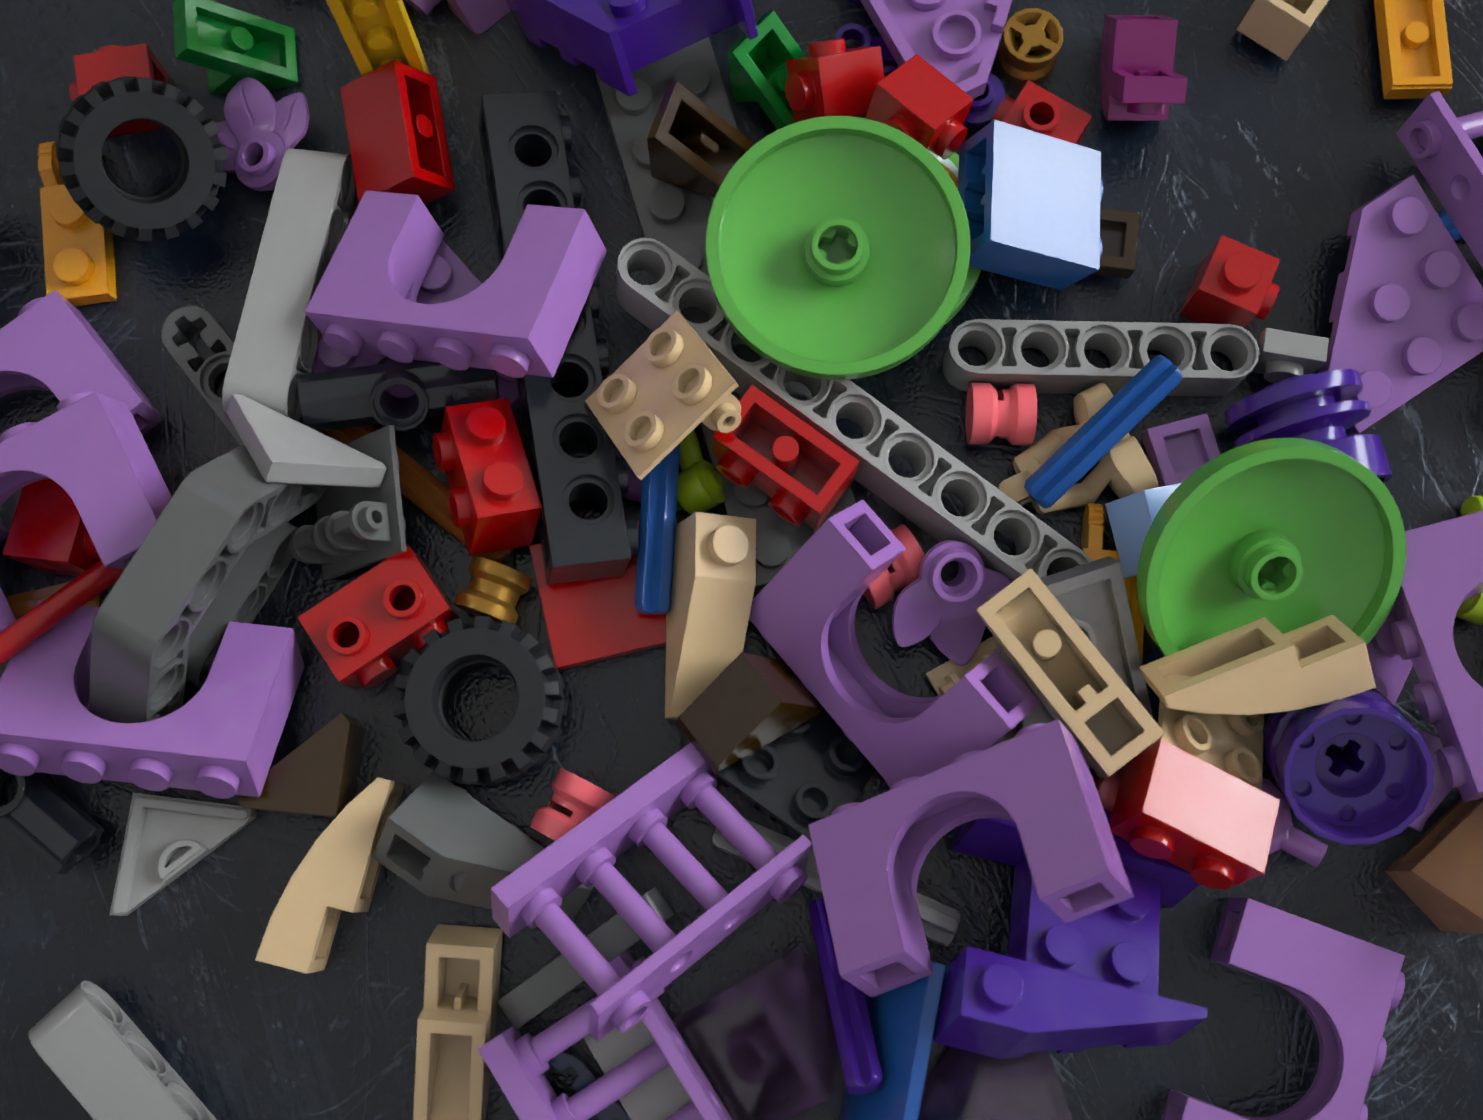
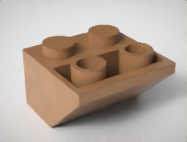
M1461 797L1385 870L1388 876L1440 931L1483 934V798L1463 803Z

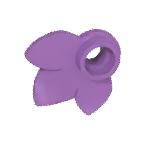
M245 77L233 86L227 95L223 109L225 121L216 123L220 131L217 134L219 141L225 146L227 160H223V172L236 173L240 182L252 190L274 191L286 150L294 148L306 135L310 118L308 103L305 95L301 92L290 94L276 102L272 94L262 83L253 78Z
M946 540L934 545L927 551L921 561L919 578L898 594L894 604L892 631L896 643L900 647H908L929 636L939 651L960 666L967 665L980 645L986 626L976 610L986 603L985 596L1000 592L1011 584V581L1004 574L985 568L980 554L965 542ZM957 561L959 564L957 576L951 581H942L941 570L943 566L948 562Z

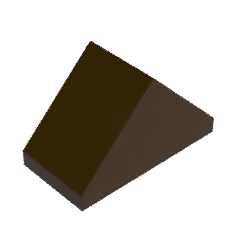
M678 81L669 82L647 137L651 175L653 178L715 198L720 185L731 168L741 156L755 145Z
M742 652L678 717L677 724L713 772L717 773L820 714L822 707L784 660Z
M340 713L269 770L260 797L237 795L235 799L242 808L336 818L346 805L355 798L365 728L358 719Z

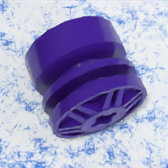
M1352 369L1331 370L1285 379L1240 400L1224 412L1229 432H1247L1234 441V448L1271 438H1303L1327 444L1348 454L1371 470L1383 483L1389 481L1393 476L1380 435H1346L1345 430L1363 421L1371 413L1368 401L1351 400L1361 393L1363 389L1358 371Z
M1376 688L1344 699L1335 700L1331 703L1293 711L1270 713L1264 727L1263 752L1269 769L1295 816L1317 836L1343 845L1375 844L1402 833L1422 814L1433 790V759L1422 735L1403 717V714L1396 709L1393 703ZM1347 743L1349 744L1343 752L1337 749H1332L1328 753L1326 752L1327 748L1331 744H1334L1339 747H1343Z

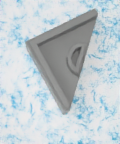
M232 394L227 415L266 483L367 488L381 486L387 469L384 463L244 395Z
M133 793L109 915L128 916L255 820L258 810L242 808L237 805Z

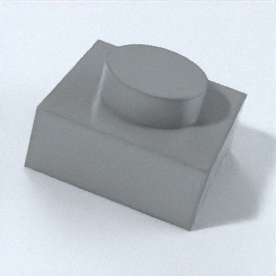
M1265 328L1256 338L1259 358L1258 363L1251 372L1264 374V379L1271 383H1277L1295 376L1313 374L1327 362L1329 338Z

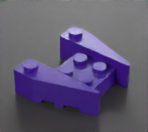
M506 0L512 15L529 41L541 48L547 44L558 48L561 58L575 67L583 62L596 69L602 82L627 96L638 93L632 72L737 24L750 40L758 37L752 0Z
M1103 807L1109 824L1112 812ZM981 818L955 827L952 850L1014 866L1008 956L966 946L945 968L932 1042L997 1059L1023 1057L1027 1053L1057 1050L1058 1054L1082 1052L1090 1047L1123 1045V1048L1171 1044L1207 1019V1008L1158 995L1160 905L1173 908L1200 884L1192 879L1190 872L1164 859H1153L1141 855L1131 847V842L1112 833L1133 898L1065 923L1039 899L1023 843L1015 823L998 818Z

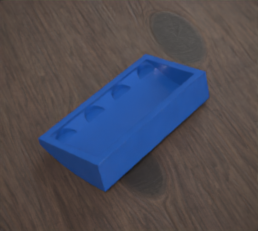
M932 961L935 974L875 997H870L864 993L884 1084L880 1090L862 1095L850 1094L845 1086L839 1120H918L946 965Z

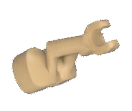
M1100 382L1074 397L1073 411L1076 425L1052 429L1028 449L1014 457L1013 467L1016 475L1002 481L999 484V490L1021 506L1031 502L1037 513L1045 514L1085 507L1088 503H1094L1107 485L1119 498H1123L1143 490L1158 488L1159 484L1156 474L1139 442L1134 436H1130L1128 432L1099 460L1096 467L1081 483H1075L1050 508L1045 509L1038 505L1025 491V481L1113 397L1107 385Z

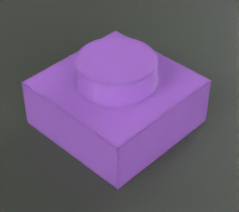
M1207 413L1152 427L1141 435L1159 487L1182 483L1202 465L1221 454Z

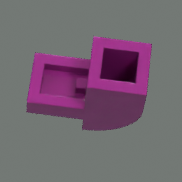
M1164 15L1104 16L1100 77L1101 104L1107 120L1168 121L1169 104H1185L1188 78L1173 71L1178 28L1177 19Z

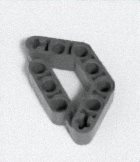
M244 444L192 471L180 484L95 616L91 635L89 712L107 721L129 724L155 720L182 707L186 681L198 688L203 686L229 621L252 624L293 560L288 550V542L291 534L297 527L288 521L318 502L329 486L266 483Z

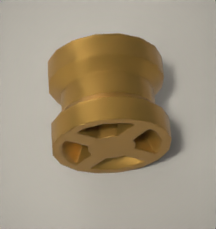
M1026 8L1016 12L1007 21L996 54L997 66L1007 80L1014 84L1025 86L1028 80L1038 84L1051 74L1063 43V29L1058 19L1045 10ZM1030 51H1035V55L1027 56Z
M474 556L468 568L472 576L467 589L458 592L454 605L475 616H488L496 623L502 624L503 620L515 624L518 618L515 606L519 596L529 591L533 580L511 567L483 557Z

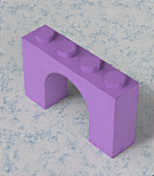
M365 191L305 310V314L323 334V340L330 348L348 356H357L359 353L382 355L401 363L420 360L441 363L455 370H466L468 367L497 370L504 375L514 378H521L526 374L554 377L607 252L585 209L528 204L500 265L483 284L455 300L438 304H422L416 302L418 292L445 236L418 195Z
M55 289L45 297L36 298L28 302L19 311L18 317L0 329V398L22 390H43L54 393L61 402L76 393L96 391L126 402L142 436L164 420L83 314ZM0 518V542L8 537L9 529Z
M84 391L62 400L57 405L58 411L37 423L19 424L3 432L0 435V508L11 495L22 487L36 481L52 479L73 500L104 567L125 570L172 498L127 403L96 391ZM0 587L1 632L14 623L16 619Z
M862 499L825 521L752 600L749 620L759 630L763 639L775 649L797 675L805 688L814 695L841 727L846 737L858 747L880 773L891 789L895 783L902 779L922 777L946 767L963 753L988 749L1041 702L996 651L962 677L947 692L935 697L921 698L901 693L887 685L873 672L864 659L856 638L855 614L857 605L866 589L906 548Z
M1483 511L1405 531L1406 562L1399 593L1392 607L1397 620L1391 623V633L1395 647L1403 660L1411 659L1419 680V684L1414 685V697L1418 710L1426 723L1434 722L1443 745V748L1437 749V760L1442 776L1450 788L1458 787L1463 803L1483 798V687L1468 674L1460 662L1454 645L1453 627L1460 604L1477 594L1483 593Z
M82 606L9 660L0 679V769L18 776H30L35 772L66 775L75 781L89 784L98 783L101 780L128 782L151 791H162L168 787L199 790L208 796L222 799L231 798L234 795L260 797L305 667L293 628L229 621L208 677L197 694L185 705L166 716L147 722L128 724L107 721L89 712L91 635L93 621L100 607Z
M1059 719L1047 724L1029 725L1017 732L1014 738L983 751L975 750L963 753L946 767L922 777L902 779L895 783L887 792L861 803L853 802L841 805L830 816L808 825L840 977L870 997H875L935 974L917 904L918 877L924 860L933 846L950 830L972 820L998 818L1016 824L1039 899L1065 923L1133 898L1083 748Z
M1228 897L1210 961L1275 984L1293 995L1307 1010L1316 1028L1320 1052L1318 1069L1305 1095L1293 1106L1277 1114L1261 1117L1241 1115L1170 1088L1161 1120H1367L1368 1109L1364 1100L1371 1076L1373 1077L1378 1074L1386 1057L1387 1044L1382 1036L1389 1011L1394 1010L1398 1006L1403 996L1405 976L1401 972L1405 955L1249 898Z

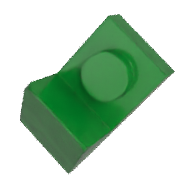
M175 0L173 2L175 59L207 68L209 93L217 95L228 94L232 87L245 77L257 80L268 90L293 87L298 83L295 28L211 0Z
M774 10L767 11L756 22L758 37L750 40L745 34L727 52L733 98L736 102H757L778 130L794 123L793 109L790 107L786 97L785 87L788 78L786 60L806 55Z

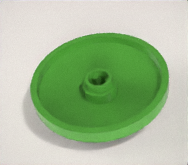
M852 116L816 117L795 122L767 135L741 156L728 172L715 196L708 218L706 231L708 275L712 291L725 319L735 333L761 357L778 367L810 378L824 380L864 378L887 371L909 360L933 340L946 324L964 288L969 269L971 237L968 217L959 191L949 173L924 146L912 137L896 128L866 118Z
M1286 437L1255 441L1233 448L1213 458L1189 475L1164 502L1146 534L1140 552L1136 582L1138 605L1146 630L1162 654L1168 656L1263 617L1271 622L1282 634H1285L1333 614L1364 640L1367 645L1388 617L1401 587L1406 562V537L1401 514L1385 484L1362 463L1335 447L1318 441Z

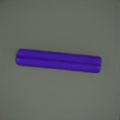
M824 898L815 899L810 903L808 909L846 1088L852 1095L872 1093L883 1087L884 1079L863 991L840 977Z

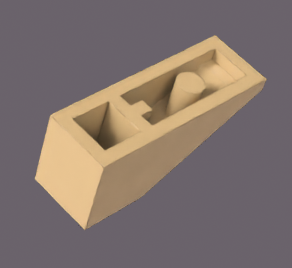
M695 512L675 526L671 609L666 613L665 719L678 720V717L743 652L756 585V519Z
M1032 568L976 610L1054 720L1059 719L1081 745L1087 763L1100 779L1112 775L1165 734Z

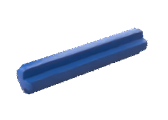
M1163 355L1155 356L1025 481L1024 489L1027 494L1045 509L1050 508L1180 383L1182 374L1176 365Z
M680 443L642 479L634 606L638 612L643 614L661 615L668 613L671 609Z

